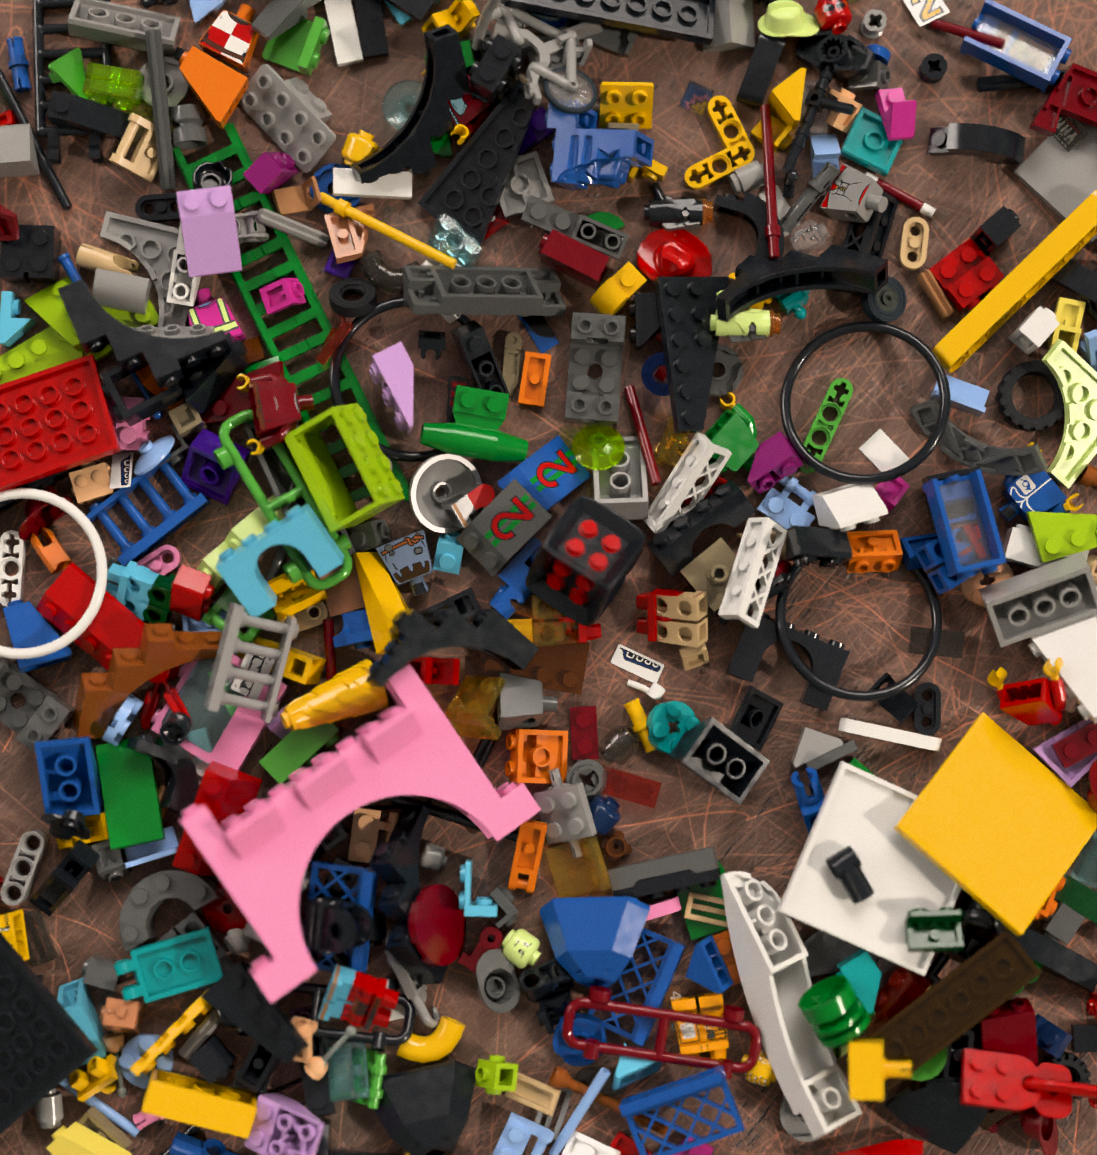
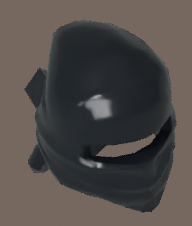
M962 889L964 901L963 906L960 908L963 914L960 923L963 942L969 935L971 928L992 931L997 936L1007 929L1003 923ZM952 951L953 956H958L960 951Z

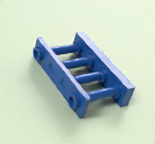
M170 452L152 470L144 475L134 477L131 480L130 487L120 488L104 502L97 501L88 508L89 513L86 517L90 522L93 523L98 519L121 548L120 552L122 555L117 559L122 566H127L130 560L137 562L211 504L204 494H192L169 463L158 467L171 456ZM160 470L184 499V506L177 512L175 509L171 510L148 480ZM139 486L163 515L162 520L164 522L156 528L149 525L128 498V495ZM118 503H120L142 532L141 536L143 538L136 544L128 541L106 513Z

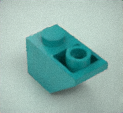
M861 948L836 964L840 971L836 975L847 977L857 993L856 998L860 999L864 1008L870 1014L874 1011L881 972L868 952Z

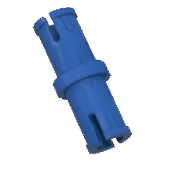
M15 36L13 37L14 41H12L11 37L7 38L6 43L10 57L8 67L12 70L14 91L23 93L25 88L28 92L31 90L27 69L30 65L29 60L25 57L23 38Z

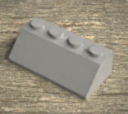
M1082 553L979 589L1000 647L1097 614V588L1090 567Z

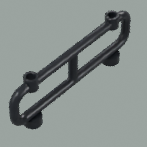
M251 963L245 964L249 969L252 968ZM386 979V988L397 991L398 982ZM300 982L289 990V992L313 994L309 1019L317 1021L318 1028L312 1037L339 1040L346 1033V1030L319 1027L320 1019H318V1015L328 985ZM399 993L397 1004L402 1005L405 1009L403 1029L400 1034L388 1035L384 1032L369 1033L356 1031V1034L349 1037L346 1041L371 1044L370 1050L376 1052H386L387 1046H400L406 1043L412 1036L416 1015L411 1000H408L406 995ZM216 1009V1015L222 1024L231 1028H237V1035L250 1037Z

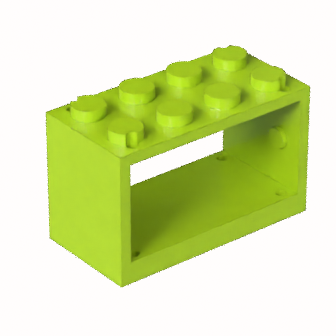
M358 403L332 407L291 431L284 439L330 532L357 526L405 499L401 483L394 477L390 469V461L382 453L378 445V437L370 429L366 421V413ZM334 424L337 425L375 501L359 511L319 433L321 430Z

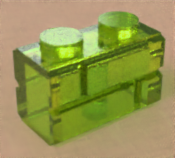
M89 62L83 94L91 101L103 105L106 102L116 103L115 107L131 110V106H140L145 76L141 71Z

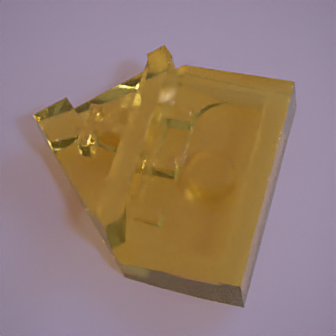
M672 414L668 418L654 452V458L658 467L664 466L665 463L675 467L682 449H685L688 444L689 438L687 437L689 433L675 434Z

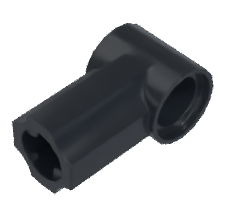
M850 845L826 859L829 869L835 878L840 880L853 904L863 902L875 893L861 869L862 864L858 855Z

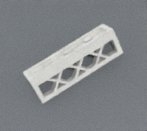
M695 433L648 509V519H643L654 533L658 534L665 531L671 521L684 516L699 501L705 498L732 455L729 449L713 444L702 433ZM713 453L720 454L717 461L709 465L708 461ZM705 475L706 479L704 482L695 487L696 480ZM692 497L690 504L681 509L683 501Z
M769 517L748 518L718 613L724 619H739L751 628H758L787 534L786 529ZM771 531L777 533L774 544L771 543L770 539ZM766 554L768 564L767 567L764 569L763 557ZM759 578L761 587L759 592L757 593L755 584L756 580ZM750 603H752L753 607L752 617L746 615Z

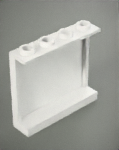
M1097 614L1032 636L1029 638L1030 644H1028V647L1036 658L1041 656L1045 662L1050 658V663L1054 667L1056 659L1058 657L1062 659L1063 667L1059 672V677L1063 678L1066 696L1069 699L1073 697L1079 704L1077 709L1085 720L1090 718L1096 724Z

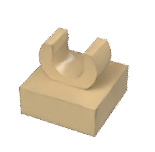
M705 643L698 648L680 645L681 649H679L685 671L710 663Z

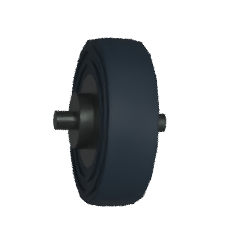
M888 276V283L876 295L861 293L863 311L874 322L889 323L896 321L906 308L907 297L905 289L893 277Z

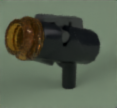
M654 182L649 186L655 199H650L649 205H644V221H649L650 226H663L666 231L699 228L702 225H706V223H713V201L687 197L672 199L664 195L659 182Z

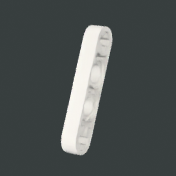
M842 717L840 718L838 728L839 731L937 752L940 751L942 739Z

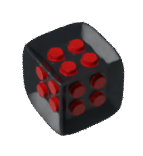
M581 495L567 508L549 533L543 547L536 554L526 576V587L536 597L566 617L590 627L607 609L621 588L626 575L635 566L645 547L646 536L634 524L592 498Z

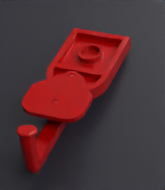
M968 1048L961 1050V1105L1020 1112L1033 1107L1040 1116L1054 1119H1063L1070 1114L1072 1110V1096L1088 1098L1089 1104L1093 1108H1097V1085L1072 1082L1070 1071L1063 1065L1044 1062L1036 1067L1029 1059L1019 1055Z

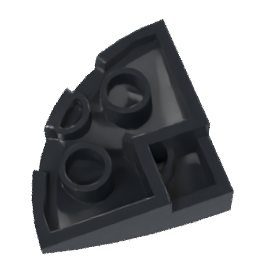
M948 1078L927 1081L925 1088L916 1091L906 1088L885 1103L886 1108L912 1131L934 1145L955 1155L972 1137L989 1108L961 1105V1083H950Z

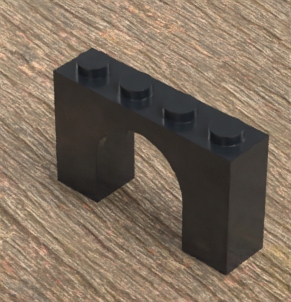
M762 613L758 628H751L744 623L725 673L748 682L753 681L764 652L772 644L779 642L776 623L769 620L770 615ZM786 622L790 640L806 652L810 662V670L823 680L837 686L850 652L844 649L845 644L830 639L829 643L819 640V634L809 630H805L803 634L794 630V624ZM807 681L799 702L822 711H827L833 696L819 690Z

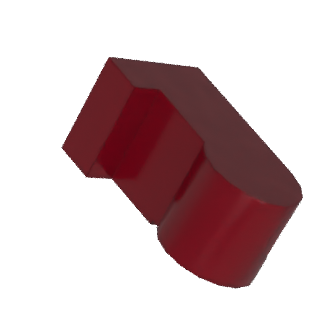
M494 925L484 927L480 933V940L471 954L463 951L458 962L476 974L477 962L482 954L490 949H498L503 941L501 930Z

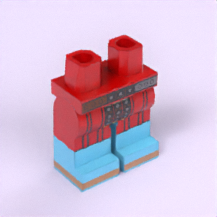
M336 964L322 1000L318 1019L328 1021L331 1016L345 1020L353 1026H363L362 1030L369 1032L373 1024L387 1028L392 1014V1010L389 1009H395L399 992L386 988V979L379 978L378 980L371 975Z

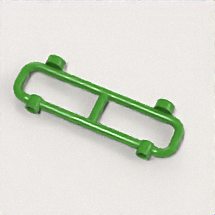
M247 409L228 418L219 429V440L222 446L213 451L220 467L225 470L232 465L235 466L268 522L275 519L279 522L280 520L275 511L303 497L344 554L341 569L325 579L318 580L311 573L298 549L282 544L292 560L282 566L289 581L295 584L303 579L309 587L315 590H325L343 581L352 570L353 561L348 552L352 545L345 534L339 536L336 531L330 532L302 474L283 443L280 442L272 447L296 485V488L268 502L229 437L231 429L247 420H253L252 410Z

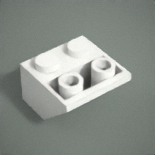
M847 484L812 495L819 526H826L829 529H840L841 532L856 528L855 524L863 521L864 524L880 521V516L888 514L886 506L872 484Z

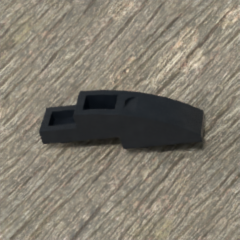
M311 1005L291 1009V1019L294 1016L309 1019ZM312 1037V1057H323L327 1053L325 1039ZM329 1059L327 1060L328 1070L320 1080L310 1077L304 1069L306 1063L298 1061L301 1068L307 1109L317 1118L336 1114L333 1094L334 1086Z

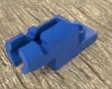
M535 537L527 543L498 575L506 584L504 586L500 585L489 604L506 620L516 611L511 605L510 600L523 604L532 594L525 584L526 576L530 569L525 563L527 561L532 563L540 550L539 548L542 546V543Z
M812 767L806 768L811 783L808 784L811 792L810 796L806 795L798 771L792 773L791 776L808 836L825 799L817 771Z

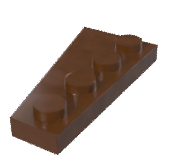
M590 643L538 647L539 650L524 670H513L497 658L481 652L477 677L498 681L500 673L540 680L543 689L581 695Z

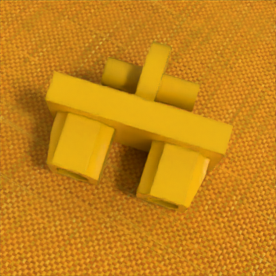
M109 1054L103 1059L95 1055L87 1063V1071L83 1072L76 1069L69 1075V1085L77 1090V1100L84 1102L100 1091L107 1095L114 1092L116 1089L115 1081L118 1079V1074L115 1070L116 1056Z

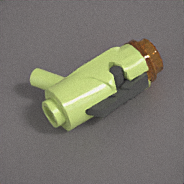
M748 307L747 310L739 312L728 322L718 320L717 310L715 315H710V331H715V336H728L732 343L765 340L766 337H773V334H780L781 314L774 313V310H760Z

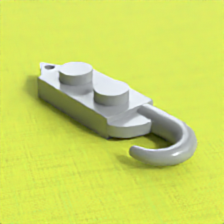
M390 929L387 930L386 944L392 932ZM388 950L384 951L387 956L388 965L394 970L399 980L401 991L406 994L408 1000H411L420 1020L429 1028L437 1027L440 1020L437 1008L432 1007L431 1009L433 1013L432 1019L424 1004L427 999L426 990L428 988L426 984L420 985Z

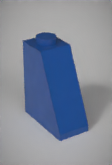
M23 600L12 601L7 604L8 607L3 608L13 648H33L60 638L29 601L24 603ZM66 646L45 656L31 659H16L19 672L21 674L72 660V651Z

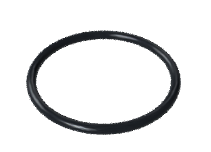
M404 297L392 298L376 304L370 313L356 317L341 334L333 351L329 369V388L334 407L345 405L340 389V366L350 340L373 317L388 310L404 307ZM460 315L456 321L464 325L472 320L466 315ZM381 443L378 444L384 455L398 461L424 462L432 456L448 454L437 449L417 452L401 451L384 446Z
M861 321L840 325L822 333L809 342L789 367L780 396V414L784 432L799 457L811 468L828 478L857 485H871L894 480L919 466L933 452L941 440L947 427L951 406L949 382L943 366L934 352L912 333L891 324L874 321ZM857 332L888 334L914 347L932 368L940 394L937 423L930 438L920 451L908 461L893 469L873 474L847 473L822 463L801 442L794 428L791 416L792 388L797 374L806 360L829 341Z
M902 556L901 563L905 566L904 559ZM792 565L786 573L788 579L782 583L790 581L792 586L804 567ZM919 568L910 571L922 586L930 606L931 636L923 658L905 678L886 688L871 691H855L835 686L817 676L800 659L791 643L786 625V603L790 589H787L777 595L775 623L780 644L792 666L814 687L844 700L877 701L897 695L911 687L925 674L933 662L942 635L940 602L935 588L924 570Z

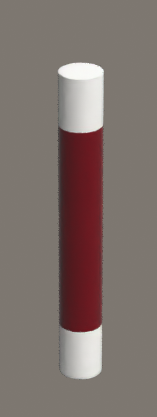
M866 172L865 175L874 179L884 192L930 218L933 216L936 210L934 207Z

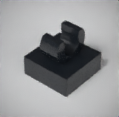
M419 330L418 348H421V358L425 359L426 351L432 349L436 352V360H439L441 350H445V332Z

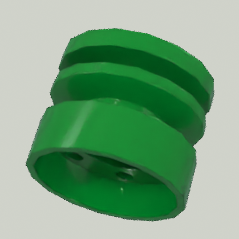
M843 975L831 976L819 981L802 995L798 1003V1007L808 1023L813 1024L812 1030L823 1047H837L853 1040L870 1023L871 1016L864 1008L860 999L856 998L857 993L847 977Z

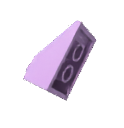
M231 186L176 192L189 278L242 271Z

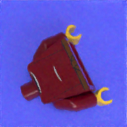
M273 372L252 374L250 378L244 374H238L236 377L239 381L245 380L243 386L236 388L243 393H249L256 437H261L260 440L249 439L246 445L257 444V450L251 452V455H261L265 448H270L284 441L286 435L295 430L296 425L302 420L301 412L314 410V401L311 394L298 396L295 383L288 382L286 378Z

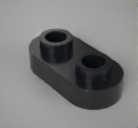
M177 193L144 195L136 202L135 211L142 220L154 223L180 220L179 211H172L173 205L178 204ZM149 206L154 207V212L151 214L146 213V208Z
M920 683L913 691V698L919 703V706L913 711V727L922 735H933L939 730L941 725V692L938 686L933 683ZM925 690L930 692V699L927 701L922 698V693ZM924 717L930 719L928 727H924L921 723Z

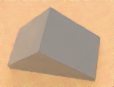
M802 727L791 764L796 768L843 745V742L839 738Z

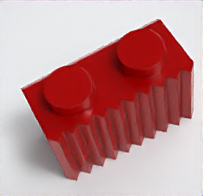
M181 565L172 584L170 610L200 621L203 614L208 613L213 604V599L211 598L215 586L211 585V574L206 575L205 572L201 573L200 570L196 571L195 568L191 569L190 566Z

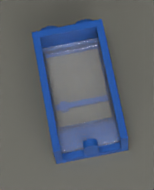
M985 0L981 13L974 20L971 29L1006 39L1004 48L999 49L985 45L965 36L959 51L964 55L973 56L1041 89L1040 92L1044 93L1049 84L1054 86L1061 73V71L1057 70L1059 64H1066L1072 50L1068 49L1072 38L993 0Z
M981 469L965 476L959 477V474L952 475L941 481H938L937 478L932 479L922 485L923 491L926 492L948 572L946 574L947 578L957 576L958 580L973 577V572L982 571V575L998 571L997 566L1006 563V558Z

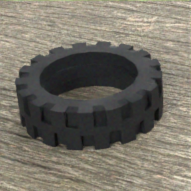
M1039 360L1025 361L1010 369L1002 377L1003 379L997 387L996 402L999 404L998 410L1000 414L1002 413L1005 417L1004 420L1008 424L1011 423L1015 429H1022L1025 432L1042 431L1053 426L1064 416L1062 393L1054 375L1045 363ZM1026 375H1037L1044 378L1054 392L1052 408L1046 415L1039 418H1029L1022 415L1012 402L1014 384Z

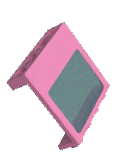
M233 654L231 664L236 668H240L243 659ZM215 658L197 660L189 664L185 663L178 674L181 679L177 686H171V688L177 690L192 720V729L180 746L208 764L215 761L241 771L267 727V723L261 719L262 712L228 704L220 706L218 712L207 710L203 705ZM235 678L226 679L224 690H227V693L247 697L230 689ZM282 680L276 700L279 702V705L291 686ZM267 685L263 686L257 700L265 701L268 690ZM167 703L163 709L159 708L155 712L151 720L154 723L151 730L159 734L160 727L168 716L173 713Z

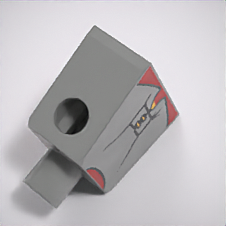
M842 163L839 169L841 171L840 174L832 182L820 206L833 220L866 223L869 221L873 211L882 213L886 210L888 199L882 196L883 189L874 179Z

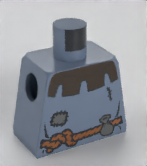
M424 530L376 548L398 586L409 583L414 597L429 591L424 576L434 572Z

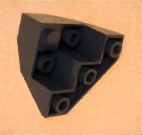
M452 1060L384 1075L381 1086L383 1096L382 1099H379L378 1109H374L390 1138L410 1155H450L468 1121L476 1079V1068Z

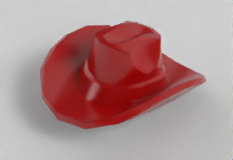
M662 227L655 230L641 242L636 253L637 266L652 281L657 277H711L712 256L708 248L699 238L685 229L666 231Z

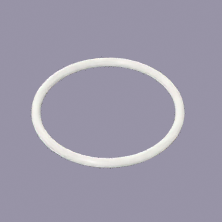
M13 488L0 491V502L21 498L40 500L62 509L75 519L86 533L94 551L97 568L96 585L86 612L71 630L60 638L42 646L33 648L0 646V657L10 659H31L45 656L66 647L77 639L95 618L102 604L107 585L105 550L90 520L81 510L66 499L54 493L33 488Z

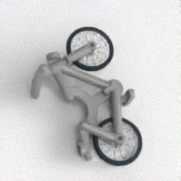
M488 0L477 23L472 49L474 51L481 50L490 21L503 19L514 43L518 46L524 43L531 45L539 56V62L530 63L526 71L528 80L525 85L526 98L533 99L534 105H539L542 99L539 85L543 86L545 97L550 104L562 112L582 114L592 109L597 100L596 86L588 75L576 69V64L577 66H584L593 46L592 39H585L582 46L578 47L580 40L574 30L562 32L543 22L558 21L564 17L504 6L505 0ZM515 20L547 35L553 40L543 43L529 30L519 28ZM562 52L563 67L549 70L550 55Z

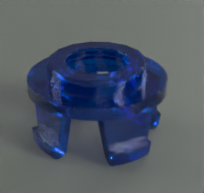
M663 351L650 356L643 364L641 371L645 387L651 393L659 396L669 395L668 383L659 384L653 378L655 367L665 365Z

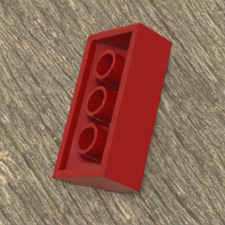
M72 562L44 593L36 610L66 634L86 612L94 594L96 581ZM105 590L102 604L95 618L74 642L109 671L113 648H140L145 623Z
M212 761L204 772L194 803L197 806L205 805L218 826L222 828L221 822L232 814L239 816L245 812L243 807L257 798L263 780ZM184 829L172 866L195 875L217 876Z

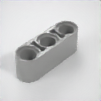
M33 830L22 835L1 889V899L5 904L14 906L25 902L29 898L49 846V837L46 832ZM32 835L37 836L40 840L38 849H33L29 844V839ZM23 860L30 864L29 874H24L20 870V863ZM12 886H17L20 889L21 896L19 899H14L11 896L10 890Z

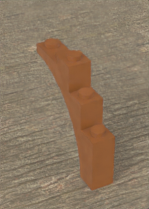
M171 623L144 624L140 648H113L108 673H81L73 718L76 736L103 738L108 723L116 709L130 693L144 682L163 671L181 664L216 658L222 631L173 632Z

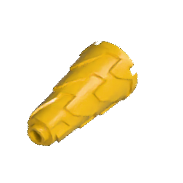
M369 659L362 660L337 673L332 679L314 687L311 692L292 701L283 708L284 713L280 714L284 727L286 729L290 728L292 731L308 729L324 723L332 724L350 717L358 718L387 709L388 699L385 687H372L365 681L369 675L368 670L373 663Z

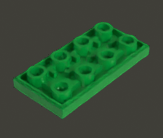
M129 739L121 740L117 747L109 743L96 746L110 848L113 851L165 840L153 758L126 748Z

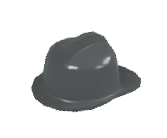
M497 948L490 949L483 953L477 962V992L480 999L492 1011L497 1013L509 1012L515 1008L520 997V988L514 965L503 955V950Z

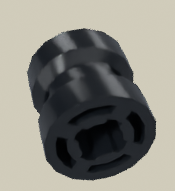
M173 712L160 727L159 734L161 740L169 746L182 744L192 729V721L183 712Z

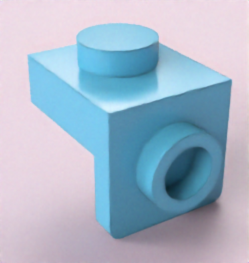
M459 532L440 533L433 570L459 575L464 547L456 539L460 535Z

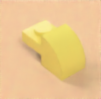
M1058 297L1054 314L1057 316L1056 320L1060 324L1048 337V349L1059 339L1063 340L1077 353L1082 331L1080 326L1086 302Z

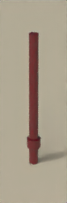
M764 104L760 106L767 214L765 238L768 239L769 258L777 259L780 257L779 238L781 237V226L778 225L771 105Z

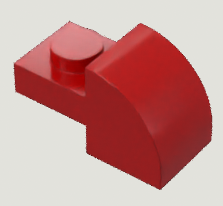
M417 657L406 664L412 666L423 684L459 685L460 658Z

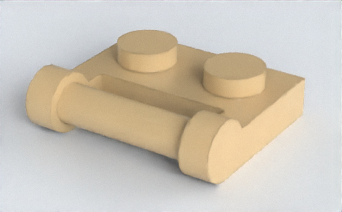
M131 112L125 133L116 152L111 154L109 161L152 183L159 168L155 125ZM141 127L144 129L143 134L129 161L125 159V156L138 128Z

